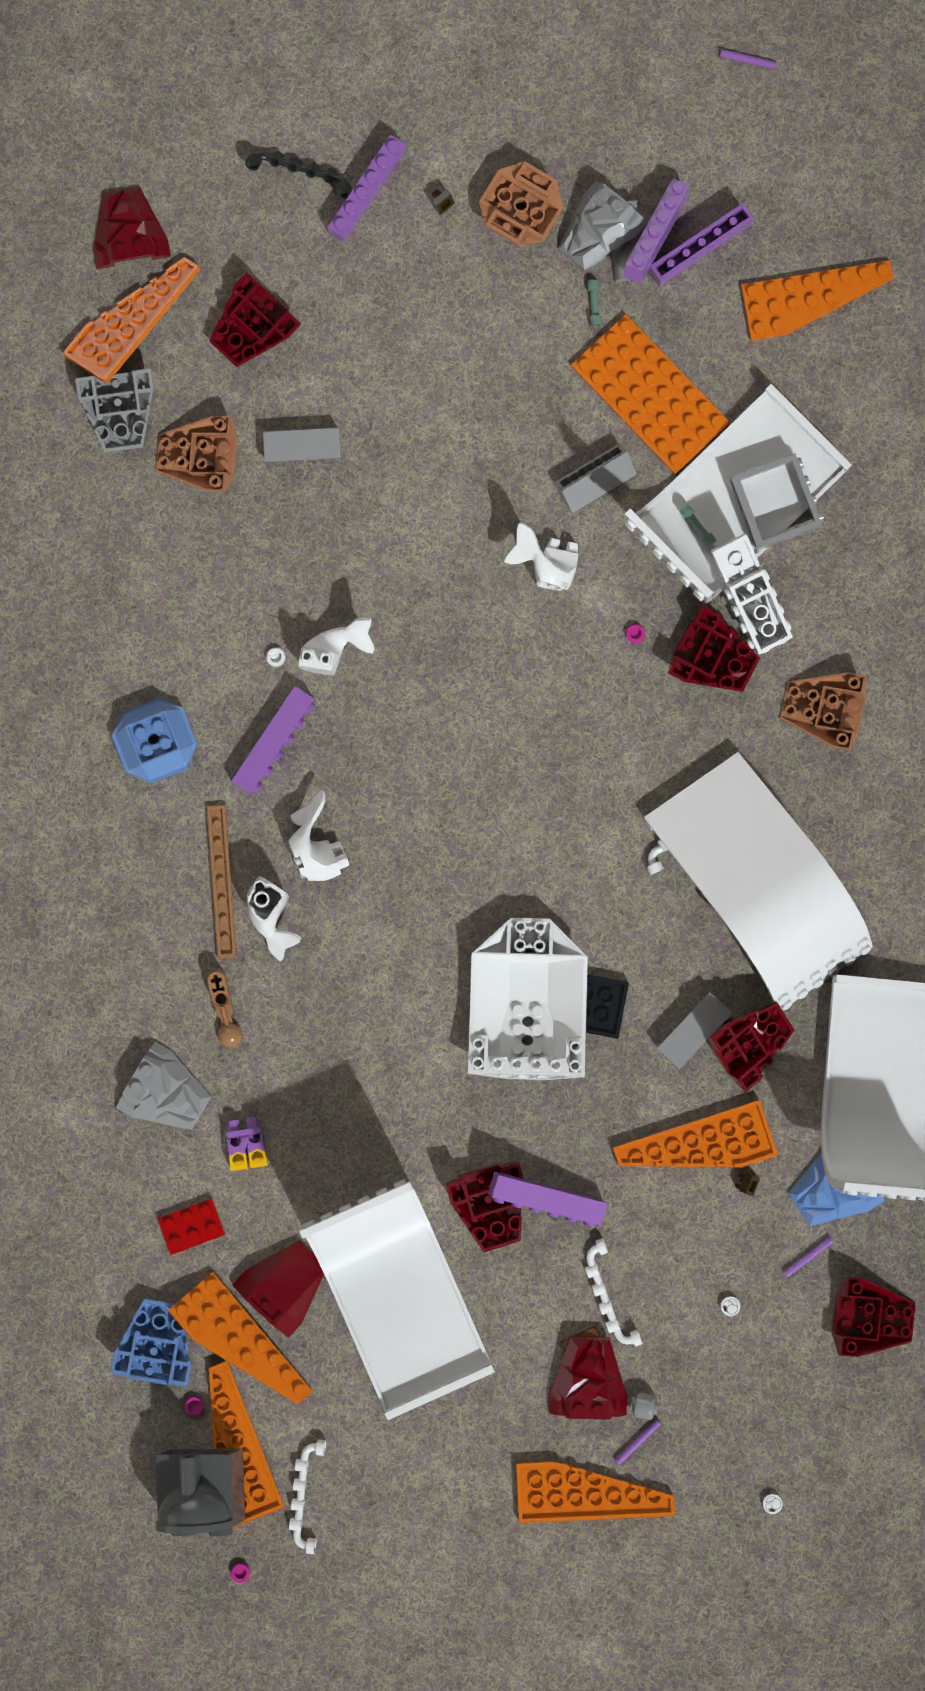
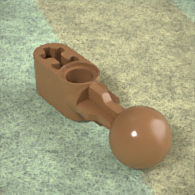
M215 970L208 977V985L216 1015L221 1019L222 1027L218 1032V1040L224 1047L233 1048L240 1044L242 1031L239 1026L233 1024L232 1014L234 1011L227 976L224 971ZM216 975L218 978H222V980L219 982V986L221 989H218L217 991H215V989L218 988L217 981H213V978ZM223 993L227 998L226 1002L220 1003L217 1000V994Z

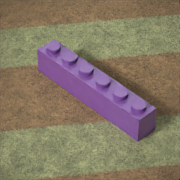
M391 134L389 135L327 227L330 235L345 243L405 154L406 144Z
M674 178L672 179L625 264L624 278L638 284L642 283L688 199L689 184Z
M744 203L740 204L653 263L648 271L658 287L662 286L752 225L753 215Z
M294 686L231 782L251 796L253 793H258L263 785L260 783L264 776L267 778L273 770L271 765L274 761L278 762L284 753L281 750L285 744L287 746L290 745L294 739L293 732L295 729L299 730L305 722L303 717L306 713L310 714L314 709L315 704L313 702L315 700L313 697Z
M495 1171L488 1192L495 1202L504 1204V1201L511 1202V1206L517 1208L526 1206L529 1207L530 1211L540 1213L541 1210L546 1211L549 1216L556 1218L559 1215L565 1216V1219L571 1222L581 1220L584 1221L583 1224L594 1227L595 1224L602 1225L608 1204L602 1199Z

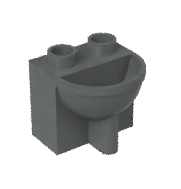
M168 1449L156 1455L158 1520L155 1522L156 1530L163 1533H172V1536H190L195 1533L209 1532L210 1536L232 1535V1527L245 1520L243 1449Z

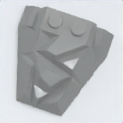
M595 181L583 194L558 249L586 271L606 258L605 255L613 250L616 252L620 250V246L629 240L631 242L636 240L644 231L648 222L604 183L601 184Z
M143 369L115 374L107 384L95 376L75 378L78 399L104 451L113 452L143 448L154 390L152 370Z
M155 1041L127 1084L116 1108L132 1118L193 1130L212 1096L194 1078L173 1051Z

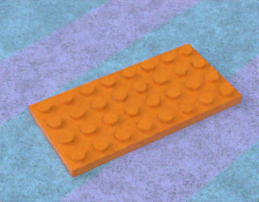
M627 314L571 364V367L675 475L730 424L727 418Z

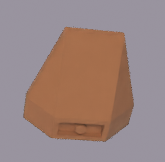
M211 416L159 434L156 472L207 492H226L235 476L237 436L232 417Z
M847 672L788 681L780 719L832 748L851 751L859 734L865 706L867 676Z

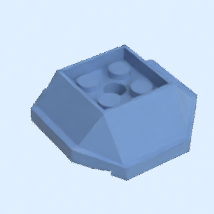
M160 698L123 712L112 734V739L125 772L150 783L187 770L197 747V741L184 709ZM152 735L159 736L157 744H150L149 739Z

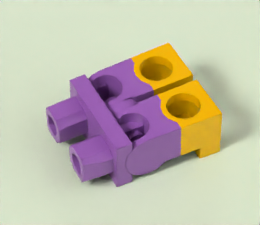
M257 1117L247 1118L248 1129L244 1130L240 1129L239 1120L228 1121L229 1132H226L231 1171L249 1168L246 1150H248L250 1168L269 1165L262 1127L259 1126Z

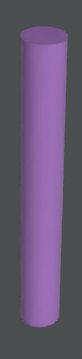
M721 49L720 57L775 69L776 61Z
M830 1237L826 1238L783 1272L787 1278L833 1244Z
M655 1419L614 1460L619 1465L622 1464L661 1423Z

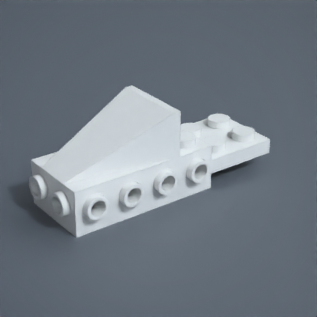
M744 533L711 550L724 580L726 589L723 591L725 597L731 604L735 617L738 616L740 623H738L739 628L743 634L746 633L748 638L746 643L757 654H763L771 648L784 644L787 640L793 638L790 632L792 628L788 620H785L783 616V607L777 602V593L768 581L770 577L767 571L761 568L747 534Z

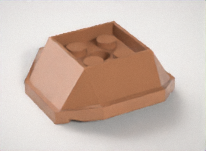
M526 161L499 169L479 200L485 227L517 246L544 242L563 211L557 180ZM518 204H524L526 208L524 210H518L516 206Z

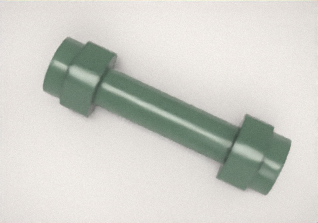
M589 280L587 281V289L590 292L592 314L590 316V326H602L597 293L599 291V281Z
M686 505L679 511L684 519H688L702 536V541L707 547L717 541L714 535L708 533L693 514L694 510L689 505Z

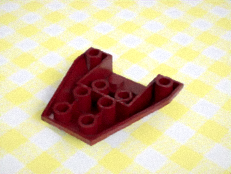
M297 1241L246 1269L232 1285L272 1326L289 1338L302 1324L324 1276V1272L316 1256L302 1242Z
M846 1277L836 1293L832 1336L838 1355L860 1357L912 1342L916 1303L867 1279Z

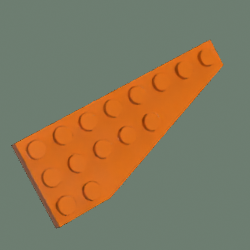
M182 258L166 269V273L150 280V284L144 288H138L119 301L112 310L100 314V318L94 322L90 321L64 350L63 355L107 384L201 270L200 267L189 259Z
M891 261L741 284L750 340L788 335L892 281L894 278Z
M760 1100L613 1147L619 1166L744 1167L778 1156Z
M213 1272L167 1310L194 1342L272 1388L293 1403L299 1404L313 1392Z
M227 1361L209 1367L213 1449H243L245 1520L232 1527L235 1528L284 1508L285 1505L231 1367Z
M557 1461L516 1463L519 1523L675 1516L674 1495Z

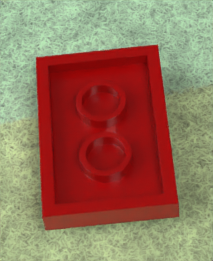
M213 1198L158 1218L170 1255L226 1235Z

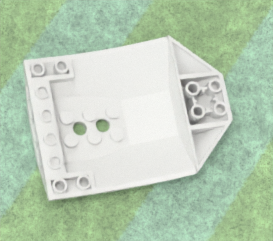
M510 918L471 954L468 1074L526 1080L585 1077L588 957L551 919ZM531 1017L534 1021L533 1025L530 1027L524 1026L522 1023L523 1018ZM525 1036H529L533 1039V1043L526 1046L522 1043V1039Z

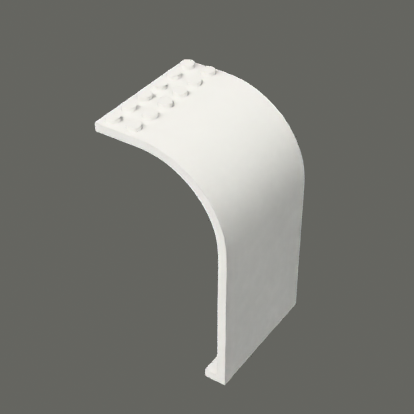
M770 384L765 392L661 493L638 512L634 513L629 509L625 513L624 524L631 532L635 531L639 535L638 539L645 546L649 545L652 548V553L659 560L662 558L666 562L665 566L673 574L676 572L680 576L679 580L684 586H690L694 590L693 594L699 601L703 600L705 603H708L725 589L724 580L711 550L744 533L747 534L757 558L767 549L764 548L756 551L730 483L731 477L796 453L797 458L800 457L803 462L804 468H802L804 476L807 475L811 486L808 487L810 493H814L818 500L851 467V464ZM792 463L741 481L763 540L784 533L808 509ZM686 505H689L694 510L693 514L708 533H712L717 541L711 546L707 547L703 543L702 536L688 519H684L679 512Z
M739 752L644 817L651 831L655 832L730 929L761 976L772 1002H777L782 1010L790 1008L793 1002L804 998L810 990L820 987L826 979L837 975L843 967L850 966L856 958L867 954L873 947L866 924L837 875Z
M833 975L821 1114V1148L827 1180L833 1188L840 1189V1193L857 1195V1192H860V1195L877 1197V1193H879V1196L884 1198L896 1199L897 1195H899L898 1198L916 1201V1197H918V1200L925 1201V983Z
M405 1179L394 1183V1188L387 1190V1187L376 1191V1196L369 1198L367 1195L358 1199V1204L352 1207L350 1203L340 1207V1212L334 1215L332 1211L320 1217L321 1220L316 1223L314 1220L302 1224L303 1228L299 1231L302 1239L306 1238L325 1274L384 1409L387 1420L495 1372L411 1182H406Z

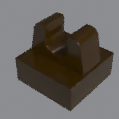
M436 189L431 193L434 197L432 203L440 215L455 204L451 193L447 189L443 192Z
M739 1173L738 1176L743 1178V1182L741 1185L735 1183L734 1186L740 1192L754 1196L760 1178L747 1173Z

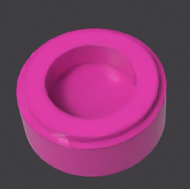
M639 624L630 625L626 631V638L634 644L640 643L645 637V630Z
M198 1396L189 1397L184 1405L185 1411L191 1416L201 1414L204 1409L203 1400Z
M238 1562L231 1569V1577L235 1582L243 1583L250 1577L251 1571L246 1563Z

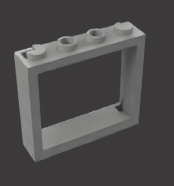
M796 453L730 478V483L756 551L816 530L823 525V515L821 511H817L815 506L817 499L814 493H810L808 487L811 486L807 475L804 476L802 468H804L803 462L800 457L797 458ZM792 463L814 522L763 540L741 481Z

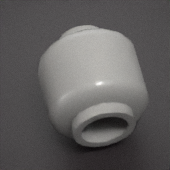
M638 1393L632 1398L630 1411L633 1412L636 1418L651 1420L654 1414L658 1415L660 1403H657L654 1395Z

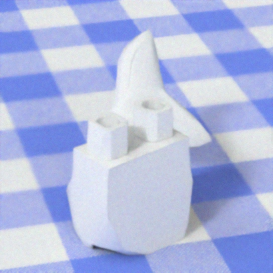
M520 522L517 527V545L507 555L505 563L520 564L533 560L538 587L557 591L562 589L568 590L576 573L578 544L568 542L566 551L559 550L560 540L550 538L548 546L542 552L535 532L527 524Z
M357 618L347 627L329 629L312 638L301 648L298 667L305 671L333 676L346 642L352 643L366 653L373 654L375 648L368 635L371 618Z
M322 790L315 795L306 807L291 815L292 822L301 827L292 835L288 842L299 875L307 881H325L341 875L340 869L349 866L346 854H342L344 851L340 841L330 844L328 840L319 842L310 840L311 828L325 803V792Z
M259 876L248 890L246 903L248 915L253 926L266 938L270 953L276 959L282 961L286 948L298 944L301 937L295 933L275 928L277 919L284 909L289 896L276 885Z

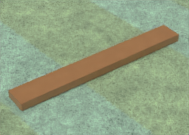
M226 804L207 806L217 957L218 959L237 957Z

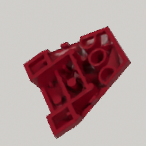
M140 187L102 194L93 249L96 270L115 267V263L146 257H151L152 260L171 257L168 238Z
M246 272L233 286L230 299L224 306L225 310L221 319L218 320L209 342L238 368L289 339L302 324Z
M702 605L693 620L689 622L673 653L672 662L667 674L685 683L743 692L760 657L745 641H742L736 635V631L723 621L720 614Z
M773 1002L724 1024L709 1037L710 1042L708 1045L726 1073L746 1093L762 1079L764 1075L761 1073L766 1065L769 1064L771 1066L774 1061L771 1058L777 1049L782 1050L795 1030L777 1002Z
M518 1161L502 1165L500 1163L464 1173L457 1176V1179L445 1184L450 1204L484 1253L521 1241V1208L511 1206V1202L504 1201V1204L495 1202L488 1194L494 1171L524 1179Z
M570 1336L562 1363L549 1393V1413L566 1416L568 1419L609 1420L612 1417L627 1415V1393L610 1337Z

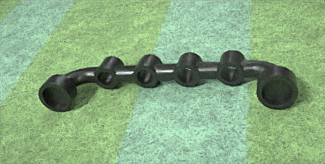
M279 151L273 152L272 155L252 153L245 161L246 167L252 171L258 170L262 160H264L273 167L280 165L287 167L293 173L297 171L303 172L309 178H314L315 176L322 178L328 184L338 183L335 192L342 199L348 198L352 191L348 181L337 175L335 169L319 170L318 164L314 162L306 166L301 164V160L298 157H292L290 160L283 158L282 153Z

